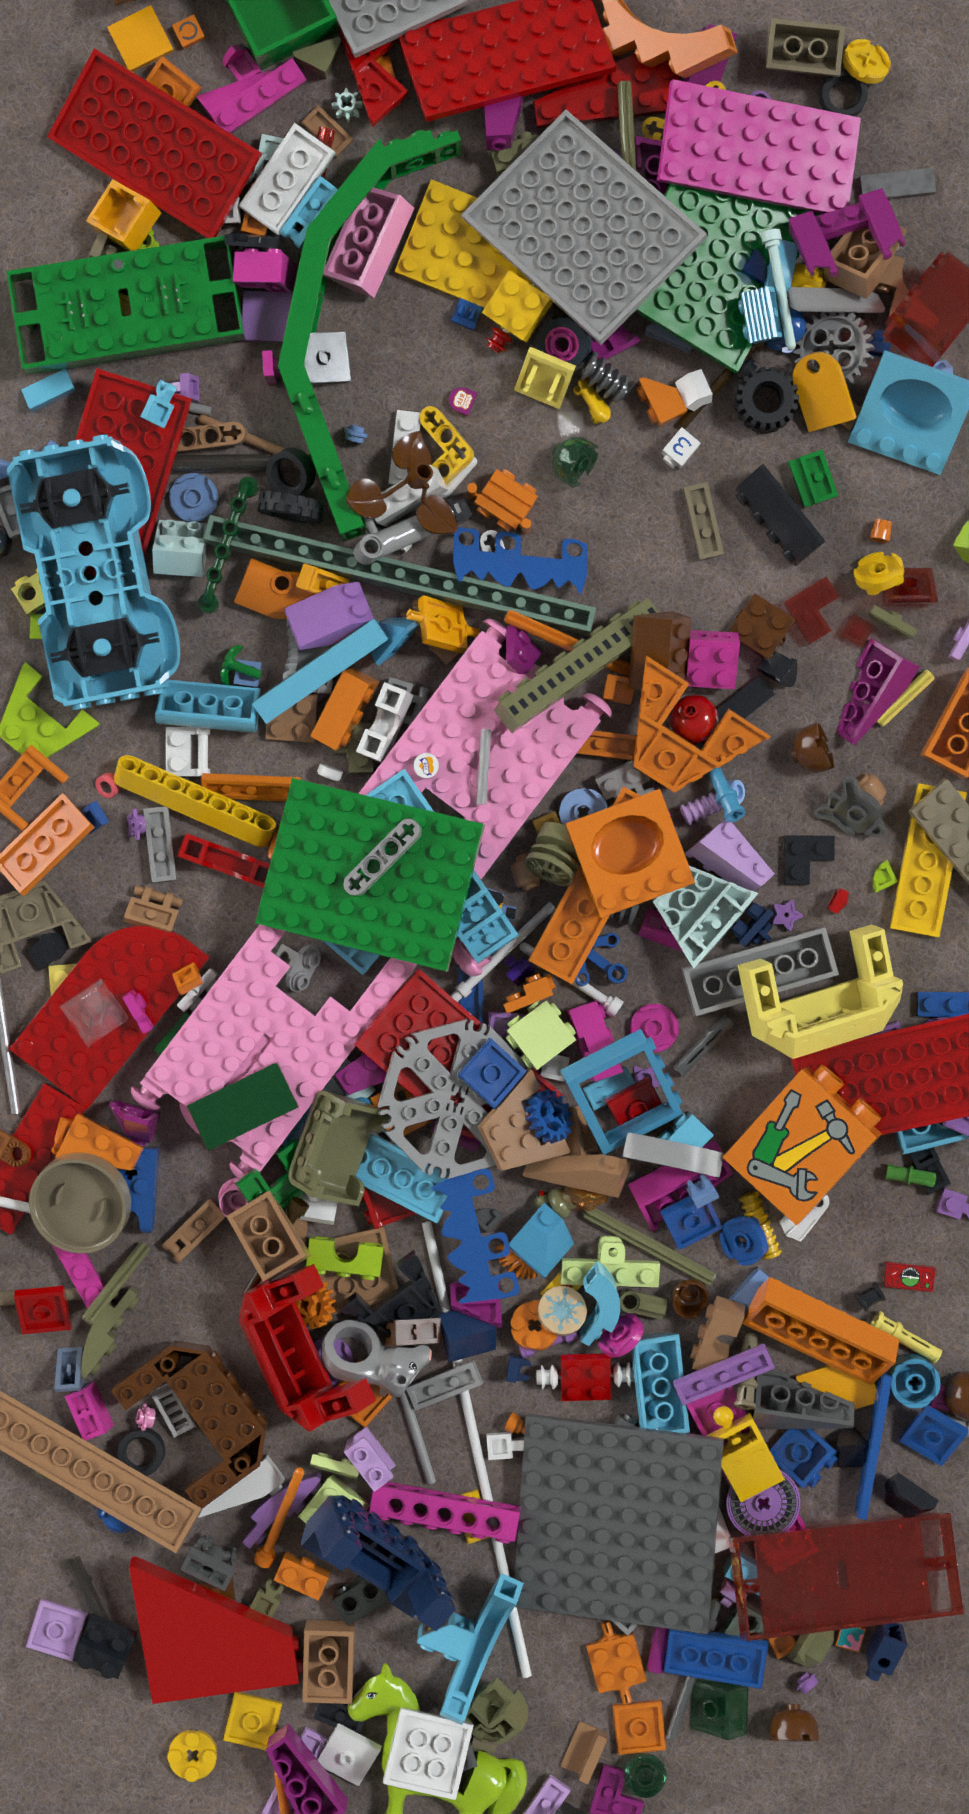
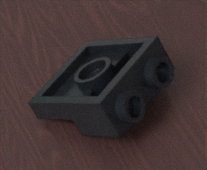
M92 1613L72 1661L77 1662L78 1666L82 1669L92 1668L99 1671L106 1679H118L138 1632Z

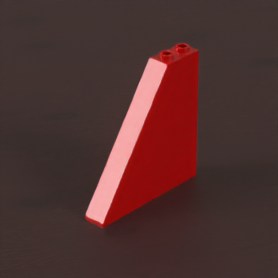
M137 1556L131 1557L129 1571L152 1704L299 1684L300 1674H303V1659H298L297 1651H300L299 1636H294L292 1626Z

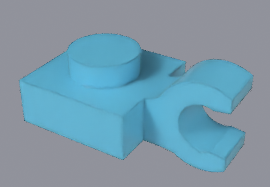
M160 380L156 387L157 396L150 394L140 417L159 427L165 428L174 408V405L169 402L175 394L177 387Z

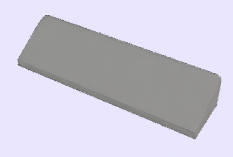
M790 287L788 291L789 307L797 311L885 312V307L875 290L872 291L867 299L843 288Z

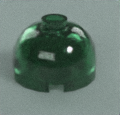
M573 436L558 443L552 451V468L556 477L572 488L579 486L581 483L578 480L586 470L588 476L596 464L598 453L595 452V448H598V445L580 436Z

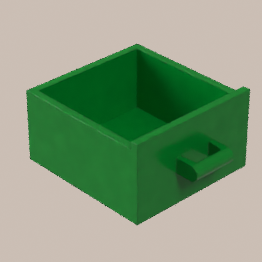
M225 0L261 71L292 56L293 51L312 46L338 33L337 16L329 0Z

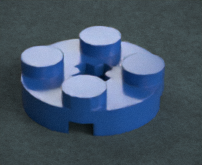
M736 1216L724 1224L723 1232L720 1233V1243L723 1251L730 1259L734 1258L739 1261L737 1264L743 1266L752 1265L768 1252L769 1245L766 1235L757 1218ZM742 1236L746 1239L747 1246L744 1242L741 1243L740 1238Z

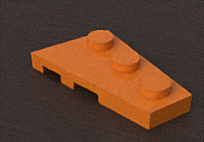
M79 1113L76 1115L55 1158L70 1153H88L103 1158L115 1168L133 1170L144 1147Z

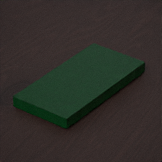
M278 1062L187 1105L208 1151L299 1107Z

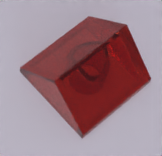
M904 568V582L883 591V606H932L938 602L932 568Z

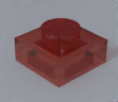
M852 614L840 636L862 648L875 625Z

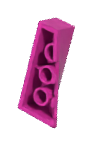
M291 58L279 67L198 95L196 98L212 122L233 134L306 83V78L293 58Z
M716 1140L706 1143L702 1147L722 1152ZM723 1159L719 1178L709 1175L705 1176L709 1177L713 1186L716 1187L731 1176L733 1172L728 1162ZM661 1166L650 1174L628 1184L652 1232L659 1228L657 1223L664 1220L660 1211L690 1196L686 1189L688 1181L691 1180L694 1184L701 1180L700 1175L702 1174L669 1166Z

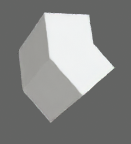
M702 369L688 373L675 382L686 408L695 411L702 405L712 402V392Z

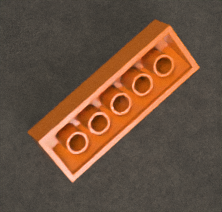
M771 1277L758 1288L744 1315L742 1324L870 1385L896 1363L899 1345L898 1338Z

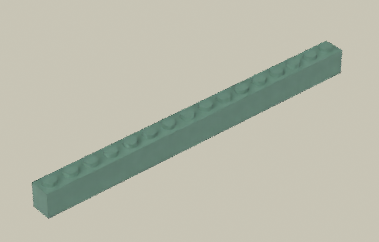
M209 516L204 536L206 545L216 547L218 544H221L224 535L222 526L229 519ZM239 522L237 525L239 532L233 538L229 549L233 552L302 568L303 564L306 563L353 581L420 597L424 595L503 617L506 616L509 610H513L553 629L586 637L590 635L596 611L595 607L466 576L459 582L457 575L454 573L387 557H381L372 564L364 565L356 560L354 549Z

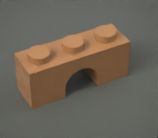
M716 1296L714 1304L708 1305L705 1318H708L706 1324H701L698 1332L700 1340L698 1345L693 1344L691 1349L692 1369L701 1370L729 1357V1344L720 1342L716 1338L720 1335L737 1337L744 1320V1304Z

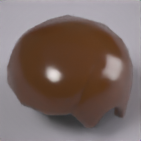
M696 1279L679 1282L672 1293V1305L675 1312L684 1319L698 1318L699 1313L708 1306L709 1292L705 1285Z

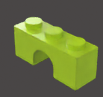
M310 1236L308 1251L311 1257L307 1258L306 1266L314 1264L319 1274H326L327 1270L335 1271L336 1275L341 1277H350L351 1274H359L361 1279L375 1280V1276L380 1277L384 1244L360 1241L357 1255L351 1259H343L335 1252V1238Z

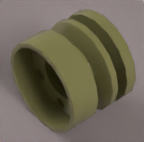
M546 822L542 825L536 837V844L531 847L530 853L525 859V865L533 874L544 881L559 886H569L575 878L574 875L579 870L578 864L580 862L567 827L560 823Z

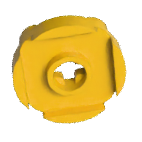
M884 552L871 553L860 559L858 567L854 568L856 584L861 589L866 590L869 595H877L881 591L898 586L904 582L902 559L894 553H891V556H884Z
M185 1730L179 1733L172 1740L167 1756L171 1769L176 1775L189 1782H195L197 1779L206 1777L214 1769L217 1760V1747L213 1738L201 1730ZM189 1749L192 1752L198 1751L197 1760H189L187 1758L189 1755L187 1751Z

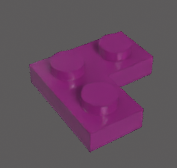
M603 1763L589 1809L591 1814H641L644 1801L621 1794L627 1775L626 1769Z

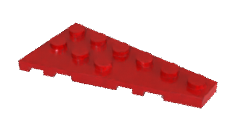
M636 53L615 62L616 72L569 84L535 100L533 105L536 127H549L565 110L569 111L581 123L619 119L618 83L620 81L631 82L633 117L666 113L670 82L673 79L680 81L679 75L672 72L669 60L651 68L640 63Z

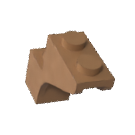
M893 256L881 281L875 287V291L882 294L893 292L885 321L891 322L890 325L897 329H905V327L915 329L914 333L922 336H928L929 333L933 334L938 326L937 318L906 288L902 275L905 259Z

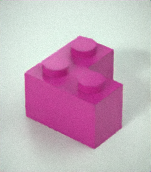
M245 248L243 252H235L233 282L239 287L265 288L269 292H294L297 264L289 256H286L282 250L267 249V252H258L257 249Z

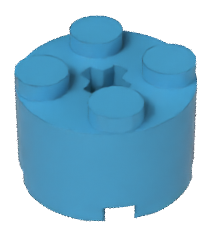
M905 1354L896 1358V1363L888 1369L892 1375L890 1392L900 1403L909 1408L925 1407L939 1393V1374L934 1366L920 1355ZM915 1376L918 1380H915L913 1385H911L909 1381Z

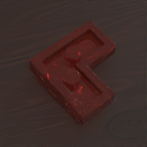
M827 576L784 602L791 616L796 619V624L809 645L831 632L830 627L819 610L839 598V595Z

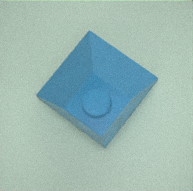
M406 617L387 618L381 623L377 620V623L388 637L387 641L371 651V655L378 666L398 652L419 628L420 624L418 622L407 620Z
M544 1203L511 1240L509 1247L511 1251L544 1279L573 1246L574 1242L564 1220Z

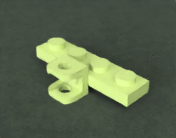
M618 1236L600 1237L597 1251L598 1259L561 1258V1285H584L583 1278L595 1262L598 1261L612 1274L616 1286L659 1287L660 1262L625 1260V1247Z

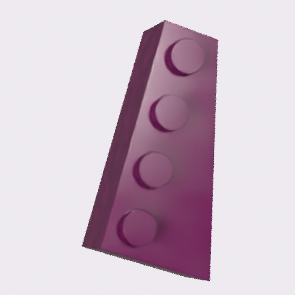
M286 1724L272 1734L268 1739L266 1752L278 1778L282 1781L285 1794L292 1803L294 1813L344 1814L347 1809V1796L290 1724Z

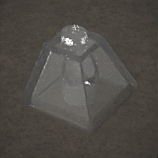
M101 978L60 1006L88 1047L129 1020V1017Z

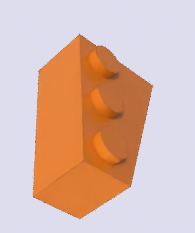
M355 668L344 670L311 737L334 750L346 747L352 737L350 732L354 725L357 726L360 722L363 710L370 702L379 681Z

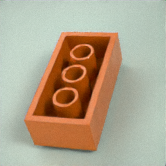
M969 668L965 669L920 754V757L961 779L969 777Z

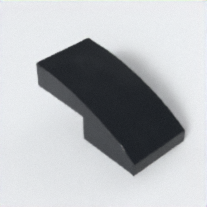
M934 1147L908 1153L916 1170L936 1174L934 1187L924 1186L928 1195L951 1185Z

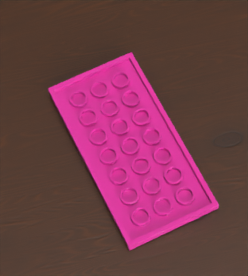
M673 79L669 86L657 182L825 214L847 207L850 204L861 118Z

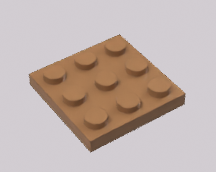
M384 1226L376 1230L371 1228L333 1237L335 1238V1252L343 1259H351L357 1255L360 1241L384 1244L381 1274L380 1277L375 1276V1280L361 1279L359 1274L341 1277L337 1276L335 1271L327 1270L326 1274H319L322 1282L326 1281L328 1283L326 1289L333 1290L330 1297L336 1300V1302L331 1304L336 1309L331 1315L342 1313L339 1310V1303L355 1292L371 1306L379 1303L399 1288Z

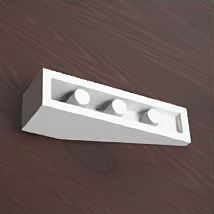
M267 1454L263 1457L260 1467L205 1506L199 1517L262 1498L268 1493L272 1496L283 1488L281 1484L284 1482L285 1477Z

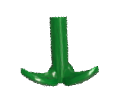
M241 645L232 647L223 660L220 676L224 685H229L228 673L231 670L257 680L261 677V670L235 661L234 657L244 648Z

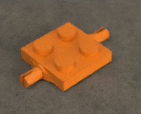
M607 1620L606 1624L603 1621L600 1624L604 1637L598 1641L586 1644L599 1693L612 1690L620 1691L622 1704H627V1701L629 1704L633 1701L629 1688L633 1685L647 1682L634 1632H631L629 1635L614 1634L611 1621Z

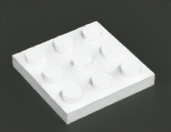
M401 1707L383 1784L456 1800L474 1726L473 1723L464 1721L460 1725L439 1715Z

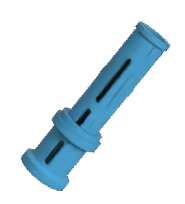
M720 767L709 771L707 775L717 794L716 802L725 813V821L735 822L740 820L746 811L737 800V792L730 788Z

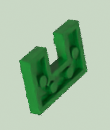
M293 1138L275 1152L287 1173L272 1185L268 1186L255 1168L235 1183L248 1203L271 1191L281 1208L284 1209L292 1197H300L305 1193L292 1185L288 1176L299 1143L296 1139Z

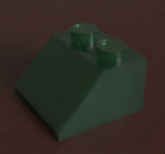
M696 1679L691 1694L690 1728L728 1741L747 1735L749 1687Z

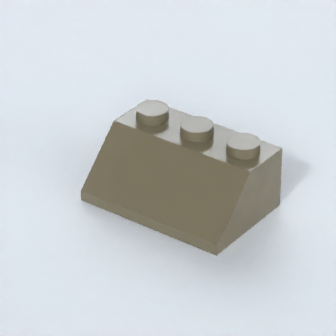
M771 18L767 33L765 69L840 77L845 26Z

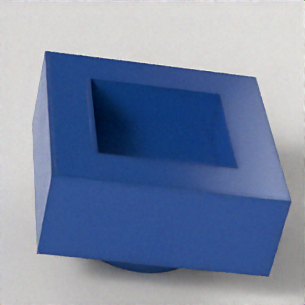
M97 801L90 803L81 810L83 815L95 827L89 834L96 832L109 822Z

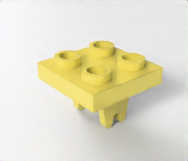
M530 347L514 391L560 409L576 366Z

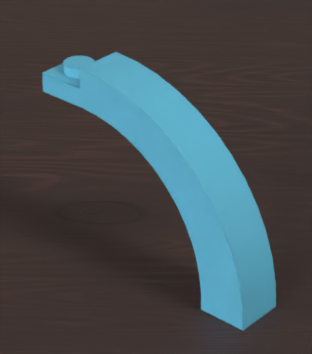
M502 1573L496 1580L474 1623V1635L463 1661L458 1660L445 1694L446 1697L439 1714L440 1716L460 1725L464 1723L484 1667L506 1620L517 1604L524 1583Z

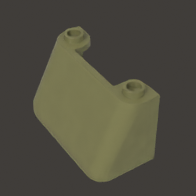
M319 1091L313 1100L289 1169L290 1183L311 1197L359 1206L365 1189L362 1180L356 1177L371 1132H383L386 1128L381 1127V1124L389 1121V1115H378V1111L383 1108H377V1106L336 1093Z

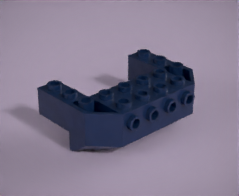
M344 1495L329 1496L306 1522L300 1543L303 1548L320 1559L330 1562L342 1571L346 1567L386 1592L390 1603L413 1618L416 1615L419 1621L437 1632L456 1610L452 1600L453 1596L446 1586L448 1583L441 1574V1567L427 1556L412 1536H404L392 1523L386 1524L374 1511L368 1512L356 1499L350 1500Z

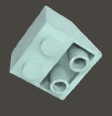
M159 520L152 549L153 573L203 577L207 548L204 536L208 523Z

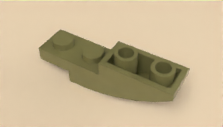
M134 1286L129 1288L118 1304L111 1300L93 1323L83 1351L81 1363L82 1378L85 1379L89 1373L94 1376L102 1366V1363L99 1362L104 1354L109 1356L117 1346L114 1341L118 1336L110 1330L112 1328L116 1331L124 1321L121 1315L126 1309L131 1312L138 1303L139 1299L136 1296L140 1291Z

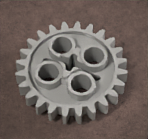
M821 312V319L812 316L814 323L810 325L806 322L808 330L803 335L802 340L796 342L800 349L793 351L795 355L800 356V358L795 360V363L797 364L803 357L813 353V350L816 349L823 350L819 352H824L834 357L840 366L843 358L851 356L849 365L841 366L845 381L856 384L854 378L856 375L861 378L864 377L860 370L862 368H870L865 363L866 360H873V357L868 353V351L875 349L872 344H868V342L873 340V336L866 334L870 330L867 325L862 326L864 321L861 318L855 320L856 315L852 312L848 316L846 312H840L839 315H837V312H830V316L825 312ZM845 332H851L850 339L846 342H841L842 335ZM821 334H827L825 342L817 344V338ZM853 346L855 347V350L852 351L844 350L852 348ZM812 359L809 361V368L813 372L819 371L816 360Z

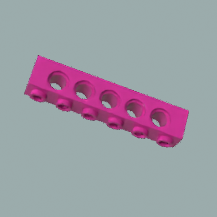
M388 1481L378 1490L373 1491L369 1512L374 1511L382 1520L393 1518L406 1525H412L414 1522L423 1524V1527L427 1529L446 1528L449 1533L453 1534L466 1532L471 1533V1536L484 1539L487 1536L495 1538L500 1543H510V1541L515 1542L521 1508L516 1505ZM399 1499L403 1507H393L390 1500ZM422 1503L426 1506L427 1511L420 1513L415 1509L414 1505ZM439 1509H449L451 1516L442 1517L439 1514ZM470 1512L475 1516L476 1520L467 1522L463 1518V1514ZM495 1517L499 1520L500 1524L495 1527L490 1526L487 1519Z

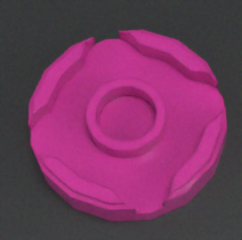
M647 1004L640 1007L633 1014L630 1022V1034L641 1029L646 1039L652 1038L657 1048L653 1052H661L668 1049L674 1043L679 1033V1023L675 1014L668 1007L661 1004Z
M625 1313L626 1315L622 1317L619 1315L618 1322L612 1332L603 1328L598 1346L606 1356L612 1358L620 1357L630 1352L638 1344L644 1329L643 1323L635 1314Z

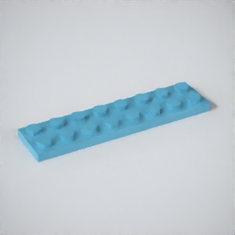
M312 1104L282 1142V1145H286L293 1138L299 1142ZM371 1133L356 1177L362 1180L364 1186L435 1223L439 1222L444 1212L440 1206L446 1200L447 1195L441 1191L430 1189L446 1179L445 1177H438L439 1167L433 1169L432 1175L426 1174V1168L425 1173L422 1172L398 1146Z

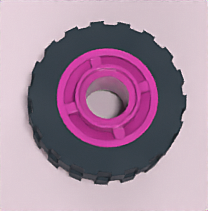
M559 315L548 320L537 333L538 336L535 340L537 350L576 366L575 368L583 364L592 350L591 336L569 315ZM560 337L568 340L569 347L567 350L560 347Z

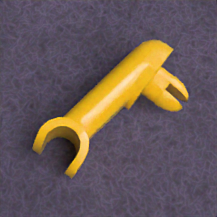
M589 377L583 381L579 379L578 385L575 386L573 391L576 395H582L589 406V411L592 415L591 421H594L593 424L607 422L611 417L609 406L595 392L594 384L591 387L588 386Z

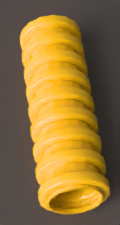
M751 1191L740 1196L738 1200L743 1203L741 1208L745 1209L744 1215L746 1217L758 1219L769 1245L768 1252L761 1259L769 1260L779 1256L782 1251L777 1247L779 1243L775 1241L776 1235L772 1234L774 1230L773 1227L769 1226L771 1222L767 1220L768 1214L764 1213L765 1206L761 1205L763 1201L758 1197L760 1195L759 1191Z

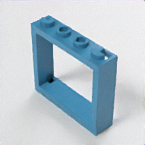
M641 1029L560 1070L603 1155L624 1145L627 1132L644 1135L683 1115L679 1107L683 1102L676 1090L672 1092L670 1088L674 1086V1083L668 1072L663 1074L661 1069L665 1068V1065L660 1055H654L653 1050L657 1048L652 1038L646 1039ZM644 1051L668 1101L603 1133L579 1084Z

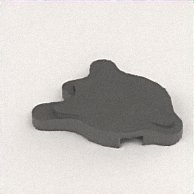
M852 775L846 776L843 780L844 793H839L835 790L830 791L828 803L820 804L815 808L814 815L816 818L829 820L850 835H854L856 832L865 833L864 836L870 835L877 838L884 834L885 825L882 821L881 805L871 794L860 788L856 777Z

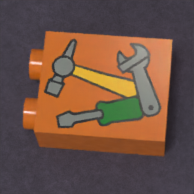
M821 1065L815 1072L809 1067L801 1069L722 1157L796 1226L810 1214L882 1134L874 1127L881 1120L880 1115L860 1098L852 1106L837 1093L844 1083L824 1065Z

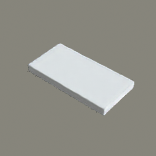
M294 123L238 207L280 236L281 229L318 177L322 175L336 152Z

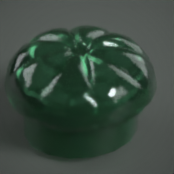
M640 1753L628 1760L623 1770L625 1786L631 1793L641 1798H651L658 1794L667 1780V1770L664 1763L657 1756L650 1753Z

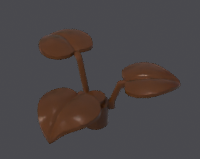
M420 431L406 435L393 448L392 459L394 464L400 469H407V477L386 493L381 494L380 487L374 481L360 479L350 487L346 496L347 504L356 514L364 518L375 519L382 516L387 510L383 499L404 485L408 484L413 489L422 488L420 501L423 505H420L416 511L417 520L421 527L433 534H453L457 531L454 514L447 502L435 494L430 495L426 500V493L430 487L427 482L433 477V470L430 466L431 455L422 439Z

